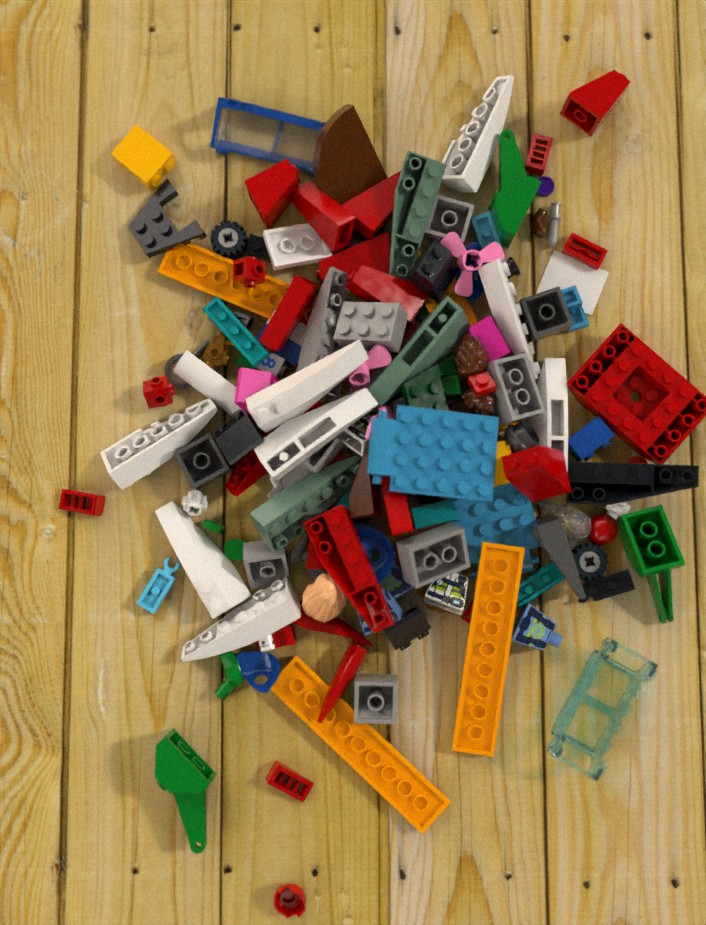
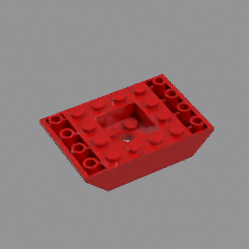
M622 323L616 327L566 383L575 399L595 417L600 416L609 429L633 451L655 464H664L706 416V396ZM632 392L639 394L640 400L638 403L630 399Z

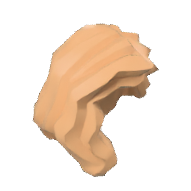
M321 573L315 583L308 585L304 590L301 607L309 617H313L321 622H327L342 612L346 605L347 597L329 573Z

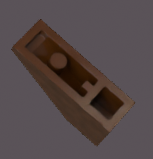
M368 452L363 454L349 495V505L347 508L350 518L359 522L382 517L379 484H372L373 475H367Z

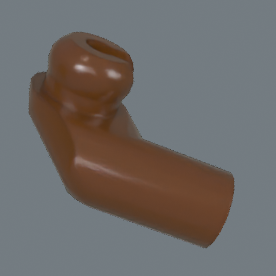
M542 208L538 209L530 223L534 235L540 239H544L548 234L543 223L547 211Z

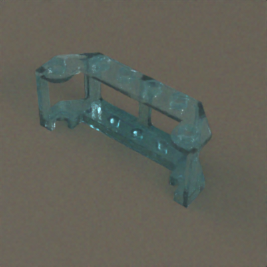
M607 637L603 640L601 649L599 651L594 650L591 653L552 727L551 733L554 737L547 746V751L550 755L596 781L606 772L607 765H605V759L602 756L610 749V741L613 735L617 734L620 730V722L623 716L627 715L630 711V703L633 697H636L640 692V683L654 680L657 675L656 668L658 667L654 662ZM617 648H620L642 660L645 664L639 670L633 671L611 659L610 655L615 653ZM603 662L630 678L615 708H611L586 694ZM582 701L609 716V721L595 747H589L566 733ZM564 741L590 755L589 771L561 756L564 750L562 748Z

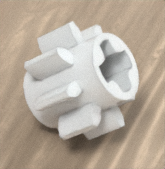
M197 490L189 491L188 496H183L182 498L183 511H186L191 516L201 515L202 510H207V496H204L202 492Z
M626 501L604 505V508L608 510L606 515L614 520L618 517L620 518L621 515L627 514L631 506L626 504L628 502Z

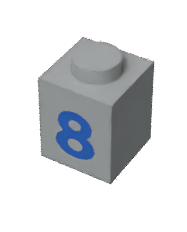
M267 350L270 355L255 369L272 372L277 378L283 377L288 368L286 360Z

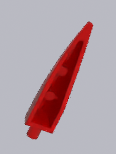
M301 607V618L292 622L312 631L344 636L368 646H373L360 632L338 617L327 622H321L306 615Z
M357 642V644L349 643L327 691L317 721L320 724L339 701L368 653L364 648L365 644Z

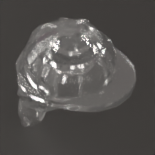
M537 501V505L542 510L552 512L562 518L572 549L575 548L577 541H581L589 535L592 525L586 513L578 510V508L565 505L560 506L551 501Z

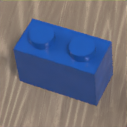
M597 416L568 438V451L577 462L583 459L586 462L595 455L593 451L597 448L603 449L611 443L610 438L614 434L601 417Z

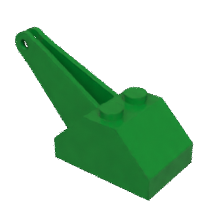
M511 130L502 131L499 137V191L496 190L488 208V210H491L490 214L501 245L509 248L542 181L536 178L527 177L514 133Z
M662 505L621 515L619 524L622 545L628 561L641 578H647L660 622L662 624L666 623L667 620L672 622L674 618L671 570L683 567L685 561ZM657 573H658V577H659L660 589H659V585H658V581H657V577H656V574H657Z
M173 728L156 745L155 778L161 789L174 794L192 852L199 854L204 851L207 845L206 788L211 784L217 773Z

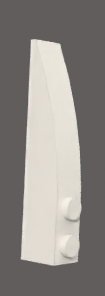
M512 75L495 78L482 97L484 102L474 109L471 114L473 118L469 124L463 125L460 130L462 134L458 140H453L442 161L447 166L441 184L460 193L477 192L494 156L504 127L514 81Z
M360 339L246 398L248 410L258 427L267 433L286 421L303 414L369 359Z
M211 398L186 408L183 414L174 413L170 415L169 420L159 423V421H156L147 430L142 431V429H138L100 452L109 475L121 490L133 485L142 477L149 475L153 470L173 457L175 451L187 445L204 428L218 411Z
M174 501L155 511L182 566L213 619L252 596L232 560L209 539Z

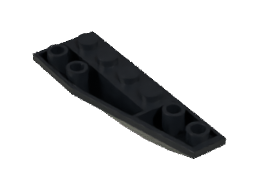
M568 461V478L571 492L566 493V503L611 505L698 487L699 466Z

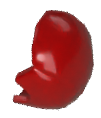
M595 515L585 525V534L591 543L599 546L607 545L615 539L617 525L607 515Z
M293 883L284 884L274 894V907L278 913L286 918L297 915L299 918L306 910V895L299 885Z

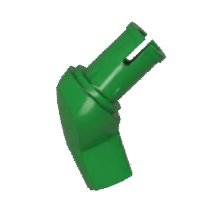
M233 651L219 654L225 669L226 679L215 691V694L220 699H223V701L226 700L235 687H239L243 683L242 670Z

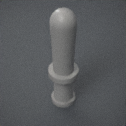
M560 202L551 203V216L548 218L550 221L547 240L549 247L557 245L558 221L561 220L559 216Z

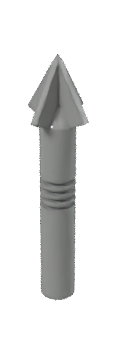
M307 531L295 550H291L289 565L302 558L301 554L309 541Z

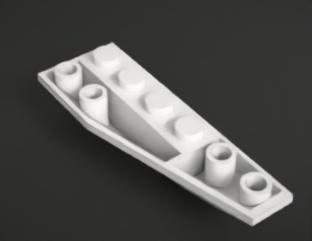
M500 258L495 259L478 269L489 307L499 330L514 355L526 353L535 379H538V374L541 373L538 361H533L534 347L532 342L528 343L526 335L529 334L526 322L522 323L520 315H523L520 303H515L514 296L517 293L514 283L509 282L507 277L511 275L508 264Z
M544 358L537 387L546 412L527 419V422L539 437L540 443L538 445L563 451L568 473L565 358Z
M365 387L286 421L263 438L264 441L253 449L271 477L278 481L379 404Z
M286 576L281 580L274 581L271 586L264 590H258L252 597L193 640L188 641L183 646L181 660L183 662L233 651L263 639L301 618V605L288 577Z

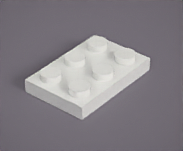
M309 223L263 231L262 235L273 270L318 263V261L332 256L330 248Z

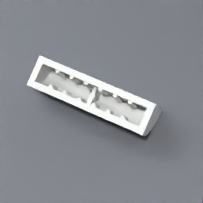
M186 350L173 372L205 397L211 398L213 403L232 416L237 410L242 411L243 409L234 403L236 387Z

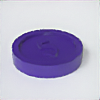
M542 176L538 178L542 183L536 194L541 197H547L554 190V182L551 178Z

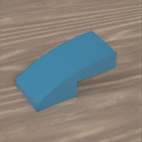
M576 285L561 290L573 321V325L568 332L571 333L588 327L589 322L582 308L583 302Z

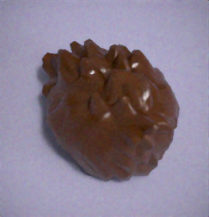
M469 336L467 341L462 340L459 351L454 358L458 374L468 378L469 376L487 371L489 356L478 337L476 336L473 340Z
M470 389L462 396L468 413L497 417L494 408L496 400L493 395L485 394L476 397L472 389Z

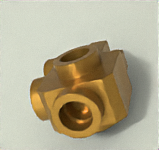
M222 333L214 337L212 343H209L203 354V359L206 361L205 364L213 370L216 367L222 368L223 365L227 366L232 356L229 355L228 349L230 346L235 347Z

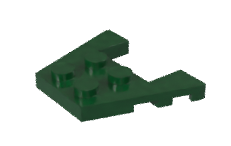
M454 355L401 385L406 406L449 411L441 377L458 374Z

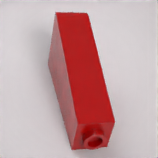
M401 171L342 205L343 208L355 217L353 227L368 239L374 238L393 216L394 193Z
M310 181L293 188L291 203L330 250L335 252L349 245L355 217Z
M383 233L318 261L319 268H315L317 281L321 280V285L323 284L330 267H335L348 275L352 268L356 269L362 264L389 274L390 242L388 233Z
M362 264L356 269L352 268L346 277L348 281L345 288L365 302L400 303L408 314L406 327L414 322L427 297L424 292L411 282Z
M295 275L259 340L264 343L263 347L271 352L283 349L320 291L321 287L303 276Z
M382 476L380 487L390 536L413 531L405 493L390 492V477Z

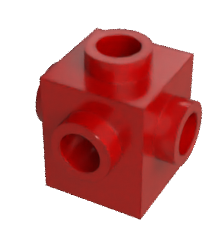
M252 256L233 261L234 282L242 283L247 288H255L256 285L265 283V262L258 261L256 257Z
M167 376L154 377L151 380L143 381V395L149 409L165 407L173 403V395H176L174 384L169 383Z

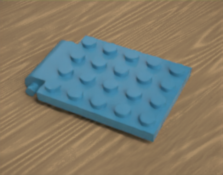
M397 405L396 420L387 419V411L380 410L378 418H372L367 475H373L372 484H381L382 476L390 477V492L492 502L499 417Z
M512 483L494 487L492 502L452 498L457 519L450 522L464 528L470 565L475 564L476 566L475 571L469 572L471 580L477 577L482 541L524 547L525 552L521 574L533 571V564L539 563L538 555L531 556L529 550L541 547L538 542L534 541L531 530L534 529L532 523L536 521L531 501Z

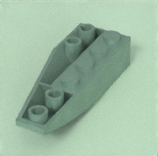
M409 150L407 151L394 193L389 275L408 281L406 279L407 275L415 264L447 166L444 163Z
M449 296L439 301L403 345L400 352L393 357L391 364L384 368L367 389L379 406H382L402 391V384L442 362L449 356L469 331V327H471L464 310Z
M360 455L339 461L321 469L317 473H312L300 479L250 513L255 528L273 553L284 548L288 543L305 532L304 522L325 513L353 485L362 460Z

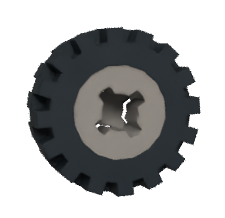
M226 220V223L220 222L221 225H216L215 230L211 232L210 240L212 247L217 254L235 260V257H241V253L245 251L248 241L247 235L242 226L238 225L235 221L233 223L230 220Z
M583 543L571 550L580 579L596 580L604 575V571L607 570L606 565L608 561L606 557L608 556L603 552L602 548L596 544Z

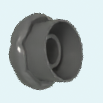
M521 420L515 426L510 424L505 429V439L514 452L535 447L540 443L535 430L525 420Z

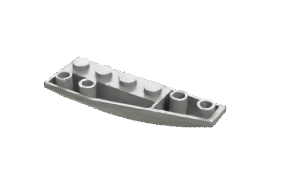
M335 267L329 268L314 303L301 346L297 372L342 349L333 338L343 301L347 302V288H345L347 273ZM343 380L325 396L340 398Z

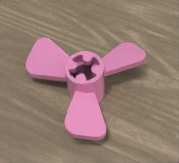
M449 232L440 241L442 245L452 252L454 257L458 258L457 264L462 272L455 284L454 292L464 297H469L473 293L472 271L478 270L482 263H488L498 258L503 261L505 257L502 247L498 242H492L480 251H467L456 232ZM467 255H471L470 260L475 261L474 265L466 266Z
M376 344L367 353L369 359L349 375L352 393L365 387L367 389L370 387L369 369L391 364V355L382 344Z

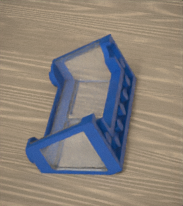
M218 97L210 147L215 148L216 153L227 155L228 152H235L274 163H279L288 158L291 165L295 164L298 169L310 172L311 177L315 178L313 171L314 149L318 136L326 122L231 98Z

